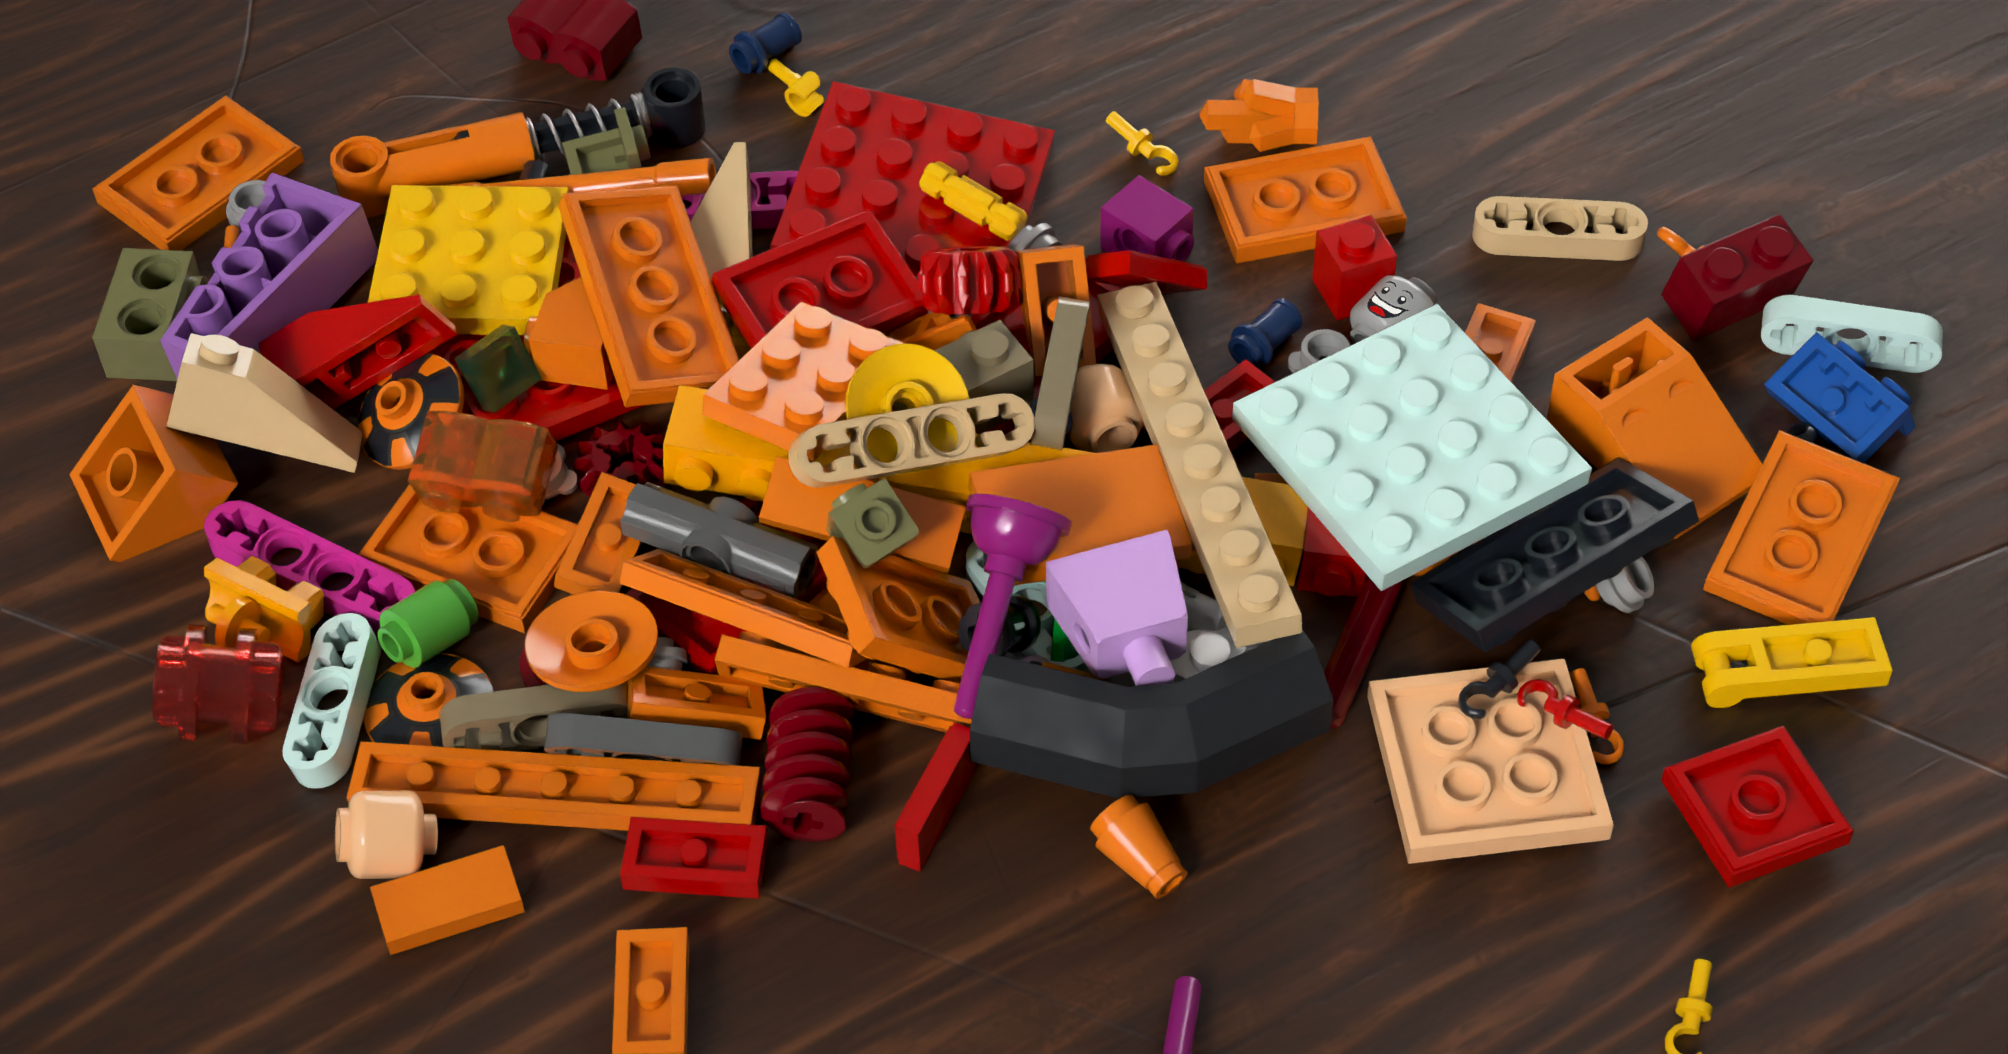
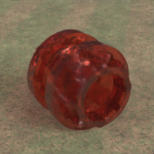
M189 624L186 636H165L159 642L153 686V719L157 720L161 726L177 727L179 740L198 741L201 723L230 725L231 744L248 745L250 732L270 733L277 728L282 689L283 649H280L277 643L258 641V629L240 628L236 646L208 644L207 625Z

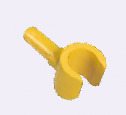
M772 59L768 63V70L788 85L789 88L785 91V99L789 107L796 114L807 117L824 103L823 95L815 92L820 87V79L815 72L808 71L803 76H800L777 59Z

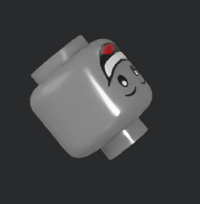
M1395 275L1383 277L1350 311V324L1352 327L1350 338L1352 343L1360 342L1434 306L1437 303L1434 291L1424 281L1416 277H1411L1409 280Z

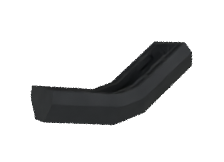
M1303 630L1300 634L1271 640L1177 683L1133 687L1109 683L989 653L981 674L970 726L971 761L1119 799L1126 795H1133L1136 798L1194 793L1329 732L1334 700L1315 646Z

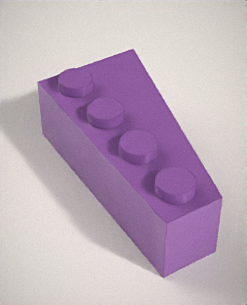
M271 173L262 186L266 196L258 207L249 206L238 222L242 230L241 234L231 248L222 247L212 261L215 273L207 285L195 287L160 340L176 378L178 379L190 333L201 336L222 335L231 338L240 346L252 348L260 353L258 343L308 312L330 309L377 260L378 248L362 204Z

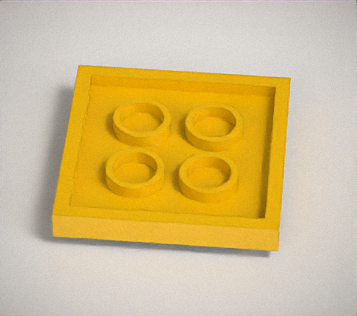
M392 185L368 303L420 294L455 325L457 334L524 335L529 318L538 316L546 293L558 288L566 238V229L558 206L562 194L569 193L568 187Z

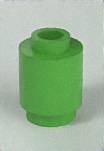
M448 579L443 583L432 581L380 614L379 643L387 656L393 661L403 662L413 668L419 667L469 635L470 627L477 623L479 618L477 605L470 592L459 581L455 579Z

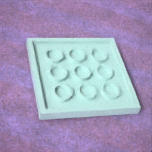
M1438 304L1233 403L1232 420L1380 591L1588 484L1592 467Z

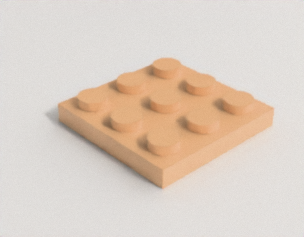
M1565 659L1528 663L1515 676L1518 686L1511 693L1501 690L1494 698H1490L1485 694L1471 696L1467 704L1474 709L1486 710L1487 713L1483 719L1467 717L1459 708L1458 698L1462 689L1469 683L1477 681L1486 682L1489 679L1486 672L1489 667L1369 681L1367 697L1408 864L1610 840L1614 824L1586 730L1574 724L1567 729L1554 725V715L1544 711V703L1548 698V695L1544 692L1534 691L1529 693L1524 700L1525 707H1521L1517 703L1519 688L1524 683L1535 679L1545 680L1553 684L1558 691V699L1560 700L1566 695L1576 698Z

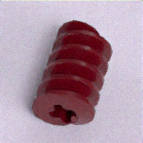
M821 687L799 688L779 697L770 709V729L767 733L768 751L765 755L766 774L763 777L764 796L760 807L761 816L768 827L782 836L797 841L822 842L841 836L846 829V818L842 812L848 805L847 792L844 789L849 784L850 779L849 770L846 766L851 761V748L848 744L853 738L852 724L848 720L854 717V708L848 699L839 693Z

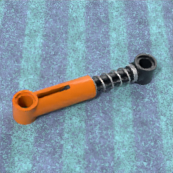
M670 67L656 71L649 76L644 84V88H641V92L639 94L635 93V95L631 94L626 103L619 104L615 99L611 98L608 102V107L599 109L588 103L585 112L573 114L566 108L562 117L550 119L543 113L539 122L532 123L530 118L527 117L525 119L523 112L387 142H382L375 137L366 135L354 136L340 142L330 154V165L338 196L362 204L366 218L381 215L387 211L392 185L438 186L477 182L522 172L524 164L531 160H537V156L543 161L545 152L560 149L561 153L565 155L562 142L618 128L614 110L623 107L626 108L630 126L642 125L645 137L650 136L658 144L669 148L687 147L702 138L706 130L701 84L696 74L690 70Z

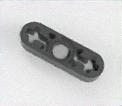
M557 713L548 716L544 751L550 754L740 766L743 735L739 732L722 728Z

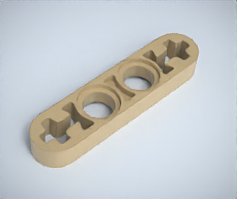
M1001 393L819 424L807 429L792 442L788 452L789 466L793 475L801 483L810 487L823 488L1003 456L1023 447L1031 439L1035 429L1034 415L1030 406L1022 398L1014 394ZM999 412L1003 419L1012 418L1015 429L1007 433L1006 438L1003 431L1000 430L984 432L975 437L974 425L993 419L999 415ZM934 418H944L955 426L958 433V442L952 452H942L931 444L928 438V427ZM874 428H883L889 431L897 441L898 452L895 459L890 463H882L875 460L869 453L867 438L870 431ZM817 440H819L822 450L838 449L850 443L851 456L840 457L826 465L825 472H823V467L819 462H809L807 452L815 448ZM853 463L856 465L858 469L853 468Z

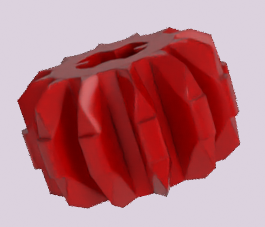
M954 246L953 248L929 250L921 256V266L918 272V287L922 294L923 306L934 314L944 313L945 315L986 314L1011 310L1019 304L1020 289L1022 288V275L1018 264V254L1007 247Z

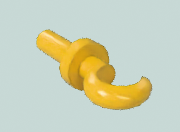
M1116 111L1108 115L1106 122L1129 142L1127 150L1133 156L1142 153L1149 160L1154 157H1162L1168 160L1170 165L1156 168V173L1160 176L1170 175L1177 170L1179 160L1176 153L1163 145L1154 146L1151 143L1153 135L1146 128L1137 131Z
M1696 959L1694 961L1687 998L1678 999L1675 1010L1676 1014L1683 1018V1022L1674 1025L1665 1037V1049L1668 1054H1682L1676 1050L1673 1044L1674 1040L1683 1034H1699L1701 1022L1710 1021L1712 1017L1713 1007L1705 1002L1712 963L1708 960Z

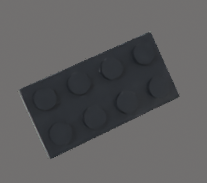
M1617 458L1590 474L1587 485L1487 536L1414 580L1410 585L1418 605L1486 652L1497 645L1510 641L1516 633L1545 615L1564 608L1570 600L1599 582L1618 575L1624 567L1653 549L1669 544L1676 535L1698 523L1699 518L1692 499L1625 460Z

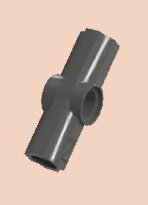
M646 482L644 485L637 483L627 498L625 511L620 521L622 534L795 599L798 596L804 597L810 588L819 562L816 553L819 550L818 545L760 524L759 519L752 510L743 503L728 497H715L709 504L649 482Z

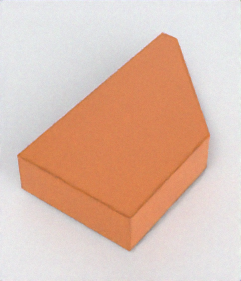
M931 312L887 331L884 335L902 343L921 345L935 351L958 340L965 333L977 329L969 316L960 315L955 319H951L949 315L944 313L934 314Z

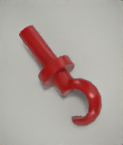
M1541 679L1531 680L1524 683L1518 690L1517 703L1521 707H1525L1524 700L1529 693L1534 691L1546 693L1548 698L1544 703V711L1554 715V725L1560 728L1567 729L1574 724L1605 740L1612 734L1613 724L1581 710L1578 698L1566 695L1562 700L1558 699V691L1548 681Z

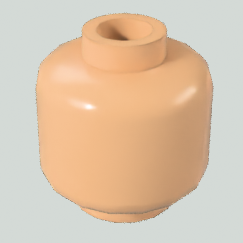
M1110 364L1085 365L1078 368L1070 409L1072 427L1067 434L1069 440L1077 450L1093 453L1128 449L1134 444L1144 422L1122 369Z
M360 791L351 797L348 808L337 809L335 822L337 862H347L348 869L355 878L397 879L419 872L423 862V855L436 854L438 841L436 814H424L422 802L415 792Z

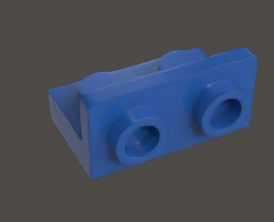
M1818 332L1764 384L1767 393L1800 421L1812 424L1817 429V435L1841 455L1861 463H1865L1897 430L1907 436L1916 427L1909 408L1912 400L1898 384L1887 377L1878 382L1863 370L1866 363L1852 347L1841 340L1832 345Z

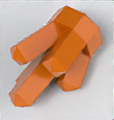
M1244 79L1234 91L1235 100H1207L1200 111V119L1206 130H1220L1227 143L1253 144L1259 152L1292 144H1317L1318 88H1295L1256 79Z

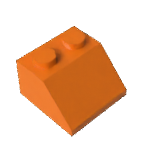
M132 385L69 474L110 561H125L204 529L205 519L209 512L226 502L238 484L216 439L166 427L174 394Z

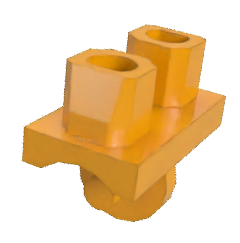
M254 556L249 557L238 566L215 558L204 567V576L209 580L211 587L210 597L205 608L206 618L209 622L216 624L215 641L221 649L230 653H238L252 642L258 646L268 647L296 662H300L310 653L311 629L324 617V593L322 589L303 580L288 591H285L276 586V573L270 564Z

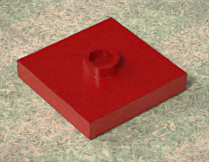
M1784 725L1664 768L1661 782L1728 888L1850 843L1854 830Z

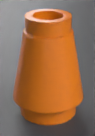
M1126 795L1109 805L1092 823L1090 830L1098 839L1095 845L1096 848L1146 890H1149L1156 899H1160L1172 892L1186 878L1188 872L1180 864V859L1148 803L1140 804L1133 795Z

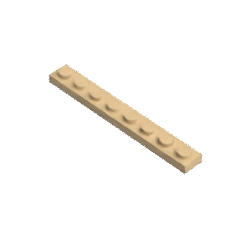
M1157 282L1140 286H1128L1121 290L1098 294L1100 318L1153 445H1158L1186 527L1236 648L1302 633L1300 609Z

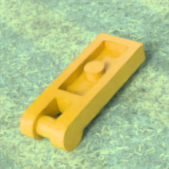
M1875 617L1714 631L1698 636L1691 644L1696 666L1705 671L1706 677L1702 681V689L1706 703L1714 708L1730 707L1746 698L1887 686L1893 671ZM1732 661H1747L1748 667L1731 668L1730 663Z

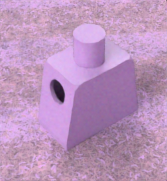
M1167 530L1046 562V603L1093 676L1104 679L1130 671L1136 686L1169 684L1174 680L1175 671L1170 660L1180 658L1186 653L1188 616L1171 537Z

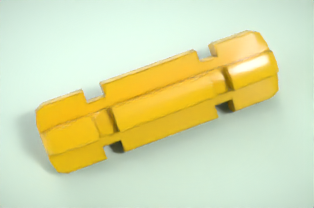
M937 161L927 165L919 181V186L923 192L937 200L943 197L945 205L982 227L988 224L990 232L1004 240L1010 241L1025 226L1028 216L1021 208L1011 202H1008L1006 205L1003 204L1002 197L965 175L961 178L957 177V170L943 162Z

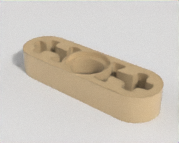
M1494 196L1483 200L1477 206L1472 237L1480 249L1495 255L1625 261L1636 257L1642 251L1648 219L1640 208L1626 202ZM1551 222H1563L1570 225L1575 231L1568 235H1557L1548 231L1544 226ZM1496 223L1504 224V228L1496 227ZM1527 223L1533 224L1532 230H1526ZM1587 226L1593 227L1592 233H1586ZM1616 229H1621L1623 234L1616 233Z

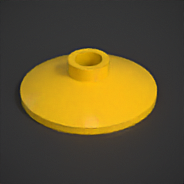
M905 343L884 347L871 354L858 366L847 388L845 409L848 420L892 412L894 402H902L908 409L970 398L961 375L945 357L927 347ZM934 418L928 427V438L936 449L942 452H952L958 442V433L950 421L944 418ZM874 428L870 431L867 438L869 453L875 460L882 463L892 462L898 452V444L895 437L883 428Z

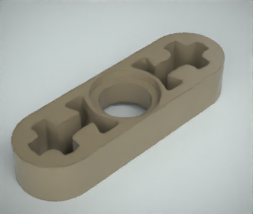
M1059 296L1035 412V429L1031 437V445L1057 450L1063 449L1090 307L1089 301Z
M625 682L609 689L594 692H572L551 685H541L469 694L454 698L447 702L439 713L443 746L501 751H523L544 748L548 717L537 720L526 719L537 715L557 713L628 719V683Z

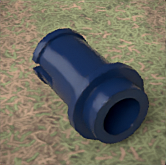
M782 12L768 23L750 33L747 31L738 33L734 37V43L729 46L730 58L736 68L744 74H749L750 72L755 74L761 73L767 68L768 61L802 41L800 27L790 14Z
M1284 298L1275 299L1250 324H1240L1233 329L1231 340L1228 344L1232 358L1238 364L1246 359L1255 367L1267 365L1272 360L1273 351L1291 334L1296 333L1302 327L1303 319L1300 311L1294 304Z

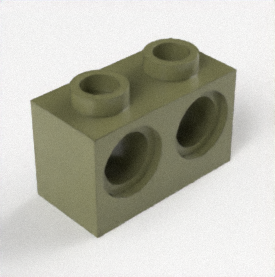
M122 249L92 337L107 378L177 381L160 340L195 287L207 285L209 282L206 276H201L193 251Z

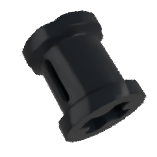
M1012 594L996 655L1004 657L1007 652L1017 653L1027 650L1037 641L1041 629V619L1034 604L1022 595ZM982 602L971 605L959 621L958 635L961 645L967 651L970 649ZM1021 622L1025 623L1023 628L1018 630L1015 629L1014 624Z

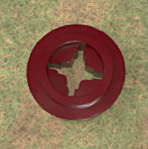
M621 419L614 430L605 431L596 427L593 438L590 441L578 442V456L573 461V467L579 479V487L587 496L591 497L601 472L633 484L639 483L644 485L646 482L664 488L667 485L664 483L663 468L665 434L652 433L646 422L636 428H628ZM632 451L634 462L625 461L614 470L612 458L622 459L626 453Z

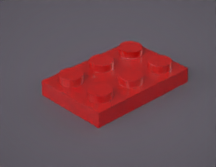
M870 209L714 272L711 281L717 298L750 349L801 302L823 308L830 314L865 328L878 330L881 333L924 316L929 311L922 304V294L919 291L918 280Z

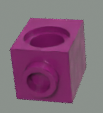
M1138 175L1101 207L1100 248L1107 253L1131 250L1184 262L1189 257L1195 242L1193 237L1194 208Z

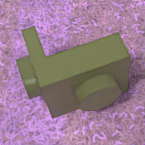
M623 107L614 110L618 128L562 142L570 174L642 168L640 161L651 159L643 126L631 127L626 108Z
M883 478L869 488L864 483L859 484L840 495L831 504L833 510L828 513L826 531L830 537L836 536L845 540L863 568L872 567L916 539L919 533V528L886 478Z

